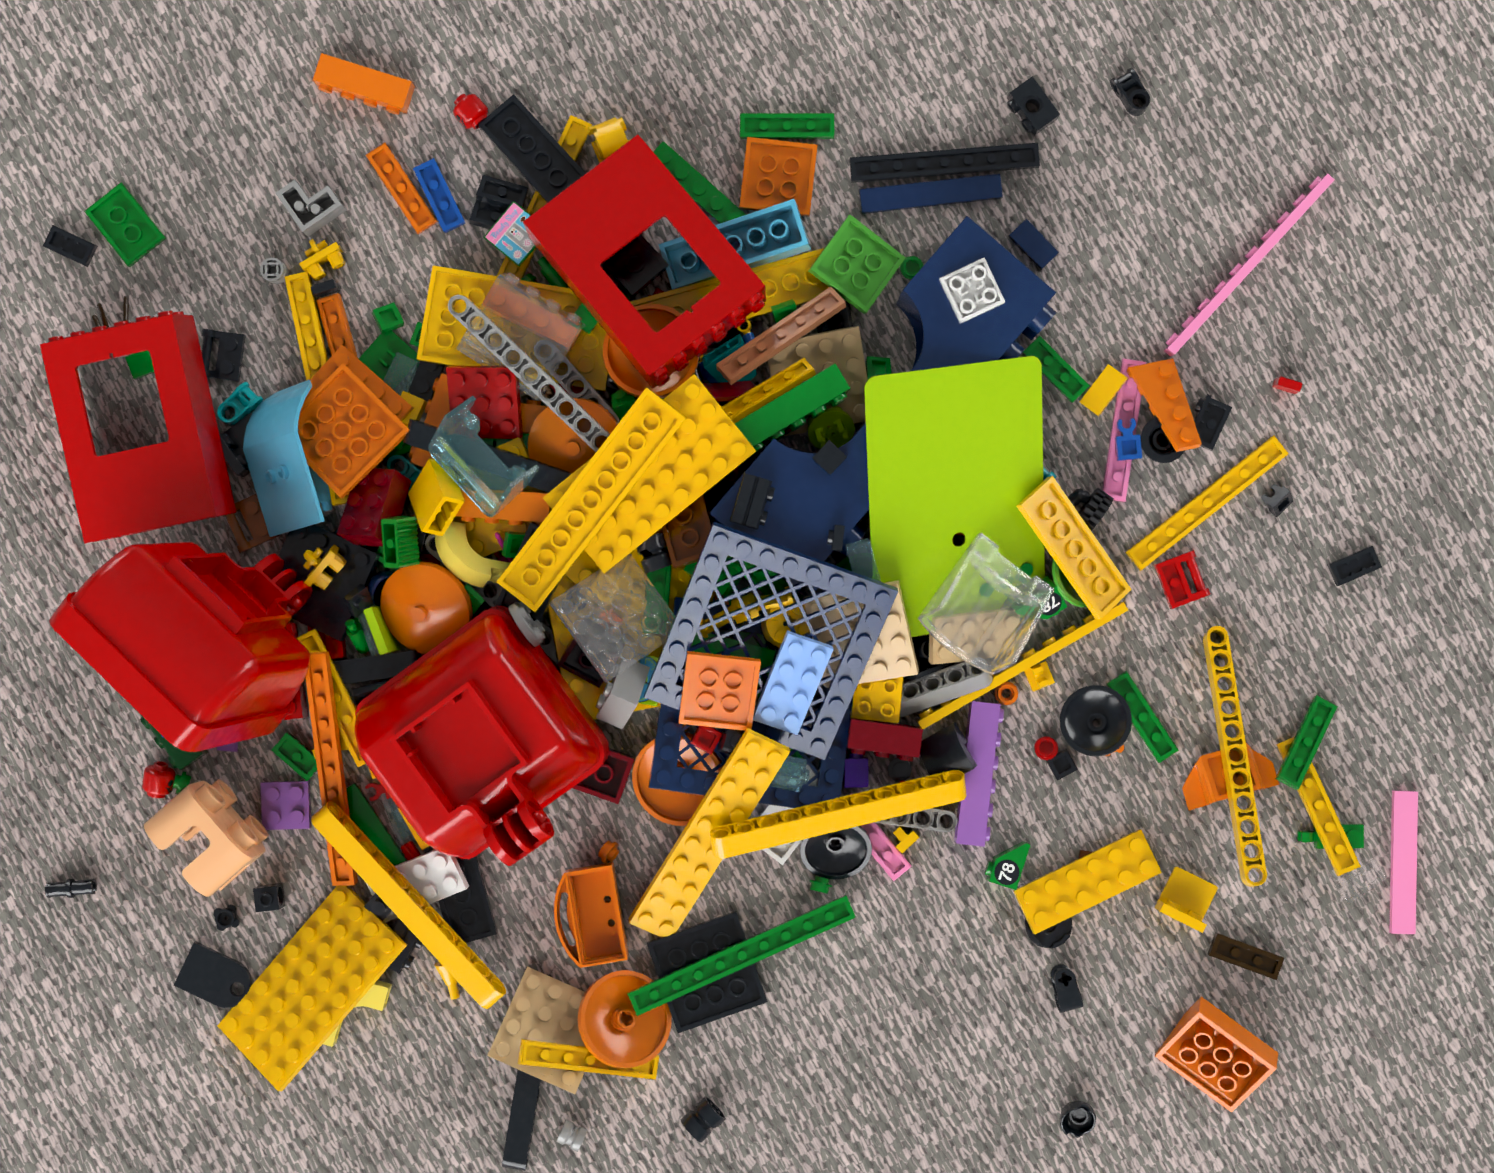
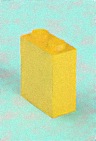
M431 458L428 459L408 492L421 532L439 536L444 535L464 503V498L451 464Z

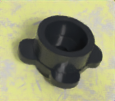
M230 904L227 908H216L213 915L218 930L224 931L228 927L236 928L239 926L240 920L235 913L237 910L236 906Z

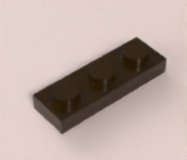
M1217 932L1214 934L1208 951V955L1274 980H1277L1284 961L1282 956Z

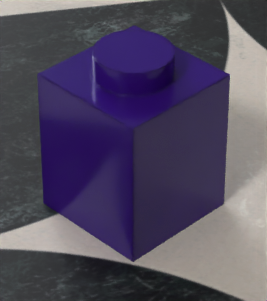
M849 753V757H845V788L869 787L867 757L855 753Z

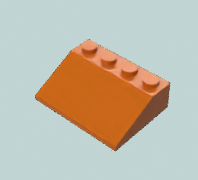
M1201 996L1186 1011L1159 1048L1155 1057L1232 1113L1277 1069L1278 1052Z

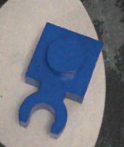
M1130 419L1129 428H1124L1122 420H1118L1116 426L1122 436L1115 437L1117 461L1141 459L1140 434L1133 435V430L1136 427L1135 419Z

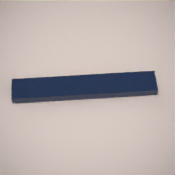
M1000 174L859 189L862 214L1003 198Z

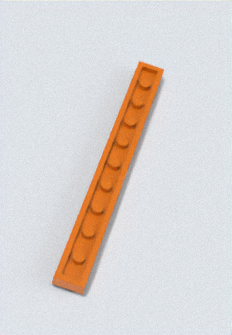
M329 651L310 652V665L305 679L322 806L328 801L336 803L350 818ZM326 840L332 886L356 885L358 883L357 872Z

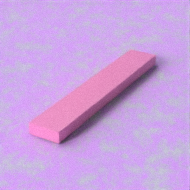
M1122 359L1120 373L1126 376L1128 380L1116 396L1102 491L1114 498L1113 501L1126 502L1132 460L1117 461L1115 437L1122 435L1118 431L1116 424L1118 420H1122V426L1129 428L1130 419L1134 418L1136 427L1133 430V435H1136L1141 394L1137 389V384L1133 378L1129 377L1126 371L1128 367L1146 364L1143 361Z
M1392 791L1389 933L1416 934L1417 791Z

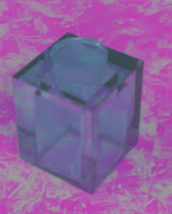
M788 756L772 780L771 787L799 792L802 785L807 784L810 771L806 769L807 760Z

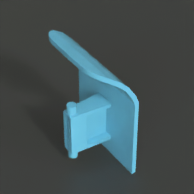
M306 380L280 390L262 401L252 413L246 426L243 451L270 537L324 522L320 503L323 512L332 510L329 487L307 464L298 434L300 411L306 396L312 388L311 380Z

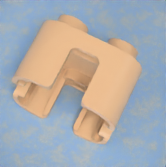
M220 779L216 780L212 785L206 781L189 784L144 823L145 832L160 850L169 848L180 837L188 841L200 831L209 839V847L182 871L184 879L196 891L206 897L213 895L217 890H223L265 853L266 850L262 842L269 836L265 827L254 816L249 815L243 820L231 805L237 801V797L232 789Z

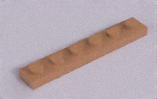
M829 287L716 364L717 370L730 385L734 384L846 307V302L832 287Z

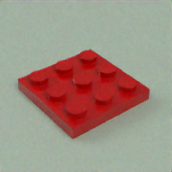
M506 366L446 367L451 431L453 433L468 438L521 439L523 437L519 378Z

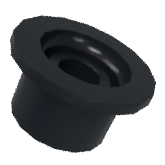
M1156 417L1148 421L1142 429L1140 435L1141 448L1152 461L1170 463L1180 458L1185 450L1176 452L1161 428L1162 424Z

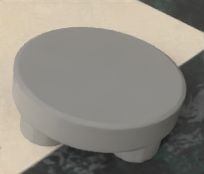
M515 602L510 605V614L525 638L534 647L543 643L545 638L543 632H545V629L538 619L533 621L529 614L531 613L530 608L522 602Z

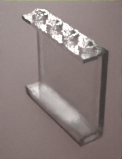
M508 272L507 274L498 275L479 309L553 378L580 330L585 327V324L581 322V317L575 313H566L560 309L561 305L558 302L541 297V292L532 286L526 287L519 283L520 279L514 274ZM474 318L472 327L475 330L482 329L484 326L483 318ZM467 329L456 348L457 350L482 366H505ZM493 334L490 337L491 346L499 347L501 345L502 337L499 334ZM514 350L508 354L507 359L510 364L514 365L519 362L520 355ZM533 367L529 368L525 372V377L530 382L535 381L538 377V372ZM519 379V389L538 401L540 398ZM546 385L543 388V395H545L546 391L548 390L546 389L548 385Z

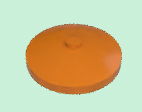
M643 304L634 307L654 332H659L681 315L675 309L660 304ZM607 333L603 343V359L610 378L624 392L638 398L646 387L660 398L667 397L694 375L699 362V357H693L688 361L689 365L680 372L675 371L669 376L670 379L661 387L657 385L652 389Z
M573 398L610 434L618 425L614 416L600 404L588 399ZM566 401L562 403L560 409L562 414L568 416L572 414L574 408L570 402ZM549 407L538 415L530 429L528 437V454L530 459L573 473L596 453ZM586 418L581 419L578 423L579 430L584 433L588 432L591 429V422ZM603 435L598 436L596 446L600 448L607 437Z
M422 561L418 565L399 568L387 579L381 592V613L389 631L402 645L411 650H416L418 653L426 654L470 622L473 617L471 599L465 586L452 572L435 563Z
M685 733L691 741L693 734ZM682 736L679 751L688 745ZM654 738L643 747L634 762L632 771L634 792L643 808L654 818L670 825L686 826L704 796L648 788L655 743ZM695 747L701 754V756L706 753L703 750ZM691 748L680 755L688 766L698 759ZM714 751L712 755L709 754L704 758L711 769L722 762ZM678 760V761H677V767H682V768H684L683 765H682V764L680 763V761ZM701 761L691 768L707 771ZM720 767V768H719L718 770H716L715 772L719 773V772L721 771L722 767Z
M621 970L606 974L593 982L582 997L578 1011V1027L582 1041L589 1052L606 1065L616 1068H632L643 1065L656 1057L668 1040L672 1023L668 1004L665 1003L637 1016L629 999L628 992L653 981L642 973Z

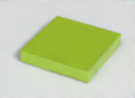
M381 606L365 609L363 612L379 654L383 655L401 650L397 639L391 634L381 613Z

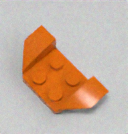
M1246 743L1253 790H1262L1279 785V781L1275 779L1276 771L1273 762L1251 749ZM1220 750L1200 756L1182 787L1188 811L1228 799ZM1230 750V759L1238 762L1240 759L1239 753L1236 750ZM1238 773L1233 775L1234 783L1240 786L1243 785L1244 779L1242 775Z

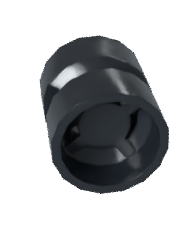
M663 532L652 535L636 548L638 555L643 556L641 564L645 574L672 565L669 551L666 550L667 545Z
M706 1096L695 1106L696 1111L690 1110L681 1118L685 1129L700 1143L711 1134V1127H719L726 1120L722 1111Z

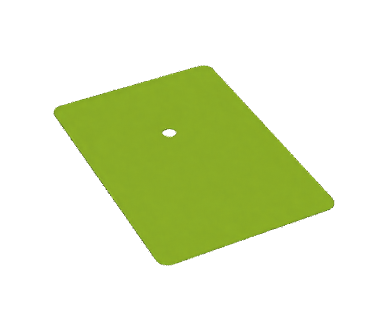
M1025 356L878 375L869 378L865 383L864 395L872 579L882 583L899 580L911 637L929 634L930 616L1011 608L1007 602L1008 600L1045 577L1044 545L1016 507L1043 482L1042 365L1040 360L1035 356ZM959 532L963 533L965 536L964 543L961 546H955L952 542L953 536ZM1024 563H1030L1033 566V573L1029 577H1024L1019 572L1021 565ZM1003 573H1009L1013 577L1012 584L1008 587H1003L999 583V578ZM983 583H988L992 587V592L988 597H982L978 593L979 586Z

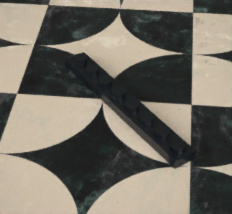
M1038 142L850 157L849 159L851 183L1040 167Z

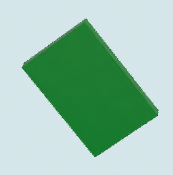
M122 182L84 211L129 268L167 239Z

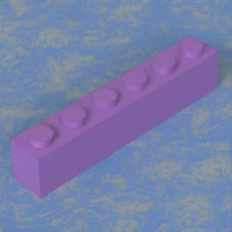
M971 701L969 703L966 740L968 742L965 744V747L977 766L964 774L967 796L964 800L958 802L957 825L954 837L956 844L985 847V841L990 839L991 828L987 827L988 817L992 818L993 803H990V795L995 793L996 780H992L993 770L998 768V756H995L996 747H1000L1001 742L998 723L1003 722L1004 709H1000L1001 704L981 701Z

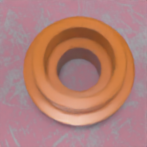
M1006 681L995 688L994 696L1000 704L1011 705L1018 698V689L1013 683ZM1004 689L1010 690V696L1008 698H1004L1002 696V691Z
M608 840L602 846L598 856L602 858L601 861L603 863L613 862L619 854V844Z

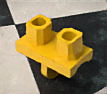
M313 238L309 240L311 248L304 251L309 258L299 263L301 268L305 272L307 271L315 281H319L326 276L321 266L325 262L329 261L334 270L346 264L341 254L344 251L337 242L328 246L325 240L317 244Z
M333 544L322 559L320 558L323 553L322 549L317 548L314 552L306 550L303 556L307 561L303 567L307 570L312 565L315 567L304 583L309 587L315 584L325 590L333 577L323 570L329 566L338 573L347 562L337 553L340 548Z

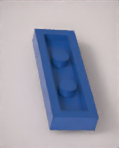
M433 158L414 167L413 170L443 232L447 233L466 224L436 160Z

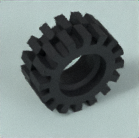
M1100 488L1093 491L1089 501L1084 503L1078 512L1091 531L1103 518L1114 498Z

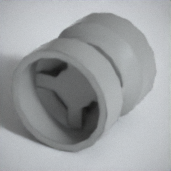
M267 258L260 266L263 278L276 285L285 282L284 276H288L289 273L286 265L277 258Z
M566 1120L556 1142L562 1145L567 1144L572 1150L578 1152L588 1130L583 1127L577 1128L573 1122Z

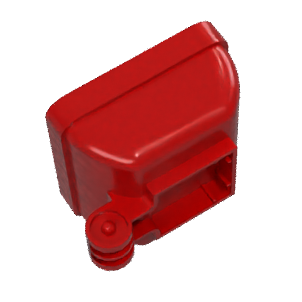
M193 542L136 544L121 550L96 570L77 592L69 593L50 617L49 622L51 627L168 742L183 751L198 752L269 735L276 730L290 712V702L297 694L308 672L310 652L285 626L292 619V616L308 601L313 590L303 580L293 584L297 577L296 572L290 568L282 571L284 560L274 553L260 560L254 567L244 568L237 565L226 553L207 554L199 545Z
M494 606L483 611L364 698L358 704L355 713V737L362 759L421 840L445 855L461 859L476 857L490 847L496 857L507 866L514 865L554 836L553 826L543 808L597 771L608 759L610 751L608 741L597 723L541 646L534 647L525 638L514 622L509 608L505 606Z

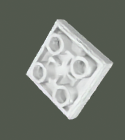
M985 257L939 279L960 324L1005 303Z

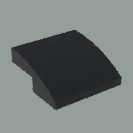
M483 175L476 193V202L469 219L470 224L491 229L513 201L524 208L528 187Z
M956 722L921 741L920 755L929 775L950 770H959L965 774L977 766L965 747L968 741Z

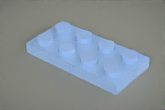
M787 630L755 707L753 720L798 735L834 650L833 646Z

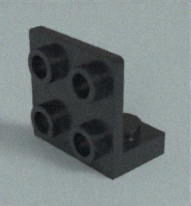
M253 412L249 413L224 433H219L224 458L236 475L245 477L250 473L243 451L246 426Z

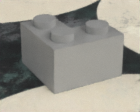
M293 180L276 192V195L301 231L308 237L347 211L335 192L328 185L310 198L296 180Z
M624 656L619 665L615 663L609 677L613 678L612 682L607 683L603 695L599 696L595 707L599 709L596 718L623 729L638 705L650 667Z

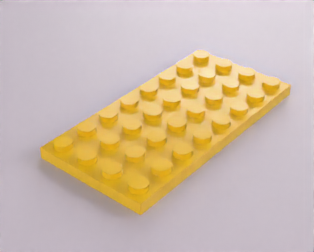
M432 266L417 360L450 366H505L448 310L450 298L454 295H463L470 299L557 384H560L534 354L536 343L545 339L485 309L483 303L495 283L570 321V318L582 303L570 288ZM464 300L456 301L454 309L457 313L465 311L466 303ZM474 318L472 327L475 330L482 329L484 326L483 318ZM598 323L590 335L583 330L581 331L571 352L558 345L556 346L595 390L605 392L608 372L603 359V343L606 331ZM493 334L490 337L491 346L499 347L501 345L502 337L499 334ZM550 345L541 347L540 354L542 357L546 358L552 354ZM514 350L508 354L507 359L510 364L514 365L519 362L520 355ZM563 362L557 365L556 372L558 375L562 376L568 372L566 363ZM533 367L529 368L525 372V377L536 380L538 372ZM580 380L572 384L574 387L584 388V384Z
M695 374L663 399L686 417L685 421L584 549L604 574L756 452V449ZM591 459L543 497L551 509L554 508Z
M349 886L335 887L252 984L248 993L217 1025L277 1091H283L407 946L384 921H381L364 907L366 903Z

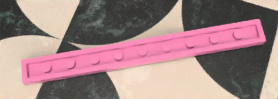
M1326 174L1323 178L1318 176L1308 186L1311 189L1306 196L1302 193L1293 202L1295 208L1290 213L1285 211L1276 221L1279 223L1274 231L1270 228L1261 237V240L1264 242L1258 248L1254 245L1245 255L1247 258L1243 265L1238 263L1229 272L1232 277L1226 283L1222 280L1213 291L1216 294L1212 299L1206 298L1197 307L1200 312L1195 317L1190 315L1181 326L1184 329L1179 335L1174 333L1165 342L1168 345L1164 350L1165 353L1172 357L1179 351L1335 180L1334 178Z

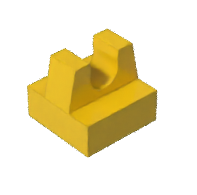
M1046 661L1024 671L1032 692L1055 683Z
M898 827L893 832L900 840L896 848L901 853L905 852L920 838L914 831L907 835L901 827Z

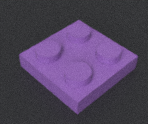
M310 780L261 782L262 825L266 830L311 828Z

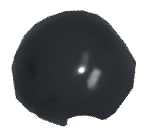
M1083 1101L1067 1103L1062 1108L1059 1118L1063 1133L1065 1135L1072 1134L1077 1138L1089 1133L1096 1124V1114L1093 1108Z

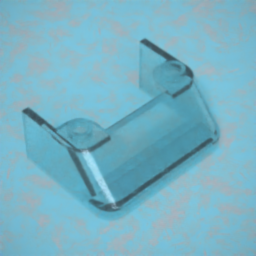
M472 396L444 416L428 445V449L435 461L478 508L488 517H494L529 485L539 467L534 465L526 471L523 467L513 465L508 469L477 435L480 431V421L475 414L470 412L476 400Z

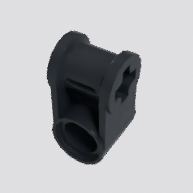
M1129 68L1127 73L1119 78H1112L1110 80L1113 91L1120 98L1130 115L1140 116L1146 111L1150 103V96L1133 68ZM1140 99L1143 102V106H1135L1132 100Z
M1064 964L1054 966L1050 976L1059 1013L1082 1008L1083 1000L1075 974ZM1064 972L1067 976L1064 977L1065 981L1062 982L1059 978L1062 977L1061 973Z

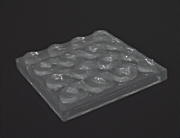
M628 554L605 574L599 569L549 603L605 683L665 644L675 619L671 609L631 554Z

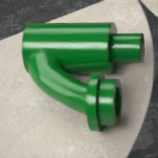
M545 257L537 261L542 268L540 272L549 282V285L569 287ZM531 273L521 279L537 283L535 282L536 276H533Z
M358 617L347 620L345 623L347 626L346 633L357 652L363 654L370 651L372 642L361 626Z

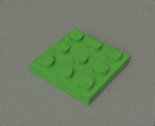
M849 214L808 272L828 287H832L843 299L863 314H866L906 257Z

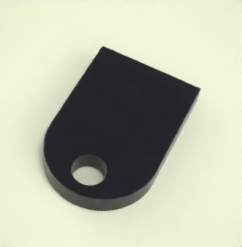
M195 941L173 986L218 1007L231 1008L235 1007L249 992L252 986V978L246 966L239 961ZM235 982H239L244 986L242 995H236L232 991V985Z

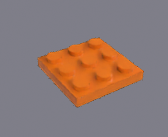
M747 137L739 209L759 211L795 199L801 216L810 217L817 144Z
M687 651L678 723L744 731L747 728L752 730L761 660L757 658Z

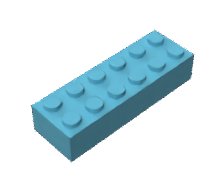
M795 199L715 225L750 268L811 250ZM683 237L658 244L662 258L669 265L666 271L672 290L716 278Z

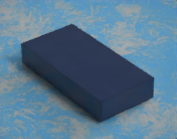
M1027 219L1008 236L1040 270L1059 253Z

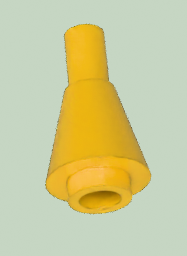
M439 961L436 962L434 966L448 987L451 1000L459 998L457 980Z

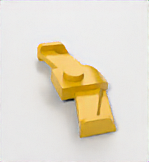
M792 592L780 596L784 606L794 603ZM753 593L742 596L745 606L758 601ZM772 594L763 595V596H760V597H761V599H763V598H765V597H767V596H770V595H772ZM737 598L731 601V606L728 607L729 612L741 608ZM776 598L764 603L766 609L780 607ZM759 605L749 609L748 612L753 619L760 616L759 611L762 609ZM723 610L712 617L713 619H715L717 617L725 615L726 613ZM744 612L732 616L737 624L747 621ZM702 618L700 625L710 621L709 618L706 620ZM725 619L716 623V625L720 628L729 623V620ZM711 625L700 631L703 637L707 638L708 633L714 631V628Z

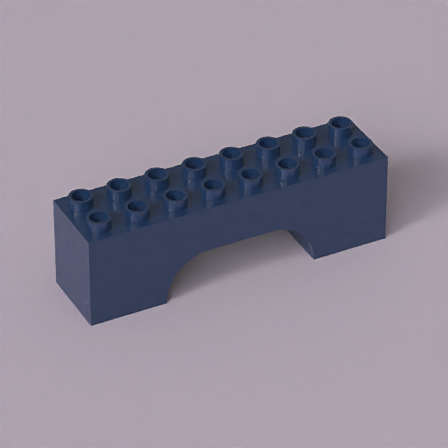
M968 216L964 218L906 285L896 303L910 321L915 335L916 356L911 371L1018 358L1025 350L1015 341L1022 333L1032 341L1057 313L1047 304L1056 292ZM985 257L1005 303L960 324L939 279ZM866 423L849 442L838 448L847 458L831 475L812 459L817 453L796 451L773 439L745 471L746 474L772 481L771 487L775 488L772 501H766L764 511L768 512L765 525H759L758 530L729 521L742 476L710 512L711 518L718 524L824 562L833 552L831 550L832 545L827 544L829 530H834V525L845 526L842 551L839 552L846 556L866 534L856 525L865 513L869 514ZM790 578L793 585L801 583V581Z

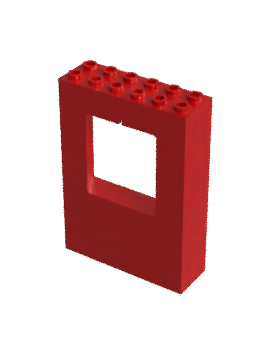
M636 135L523 221L529 239L652 389L657 385L659 387L663 386L668 382L671 374L685 369L689 365L688 361L693 357L702 356L708 350L710 344L714 341L716 343L721 341L727 335V331L733 326L735 328L739 327L745 322L746 316L752 312L757 313L765 306L766 289L764 283L639 135ZM662 217H666L719 280L720 285L690 308L693 312L690 313L687 309L659 332H654L601 268V264Z
M164 311L158 313L157 317L142 316L136 318L135 322L120 321L114 323L113 327L99 326L92 328L91 332H72L69 337L48 338V343L40 344L84 544L237 513L193 315H184L183 311ZM149 351L169 440L167 442L97 456L77 369L81 365L112 359L111 354H113V358Z

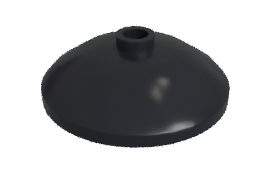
M1090 685L1078 689L1065 701L1060 713V728L1063 737L1074 750L1087 756H1105L1115 752L1126 742L1132 728V714L1127 702L1117 691L1106 686ZM1100 719L1102 721L1101 726H1093L1094 720Z
M861 826L803 839L800 845L801 859L806 868L819 877L833 880L848 878L860 872L869 862L872 853L870 837Z

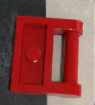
M1194 550L1154 565L1170 609L1211 594L1209 588H1206L1195 561L1196 554ZM1186 561L1197 592L1191 593L1180 564L1181 562Z

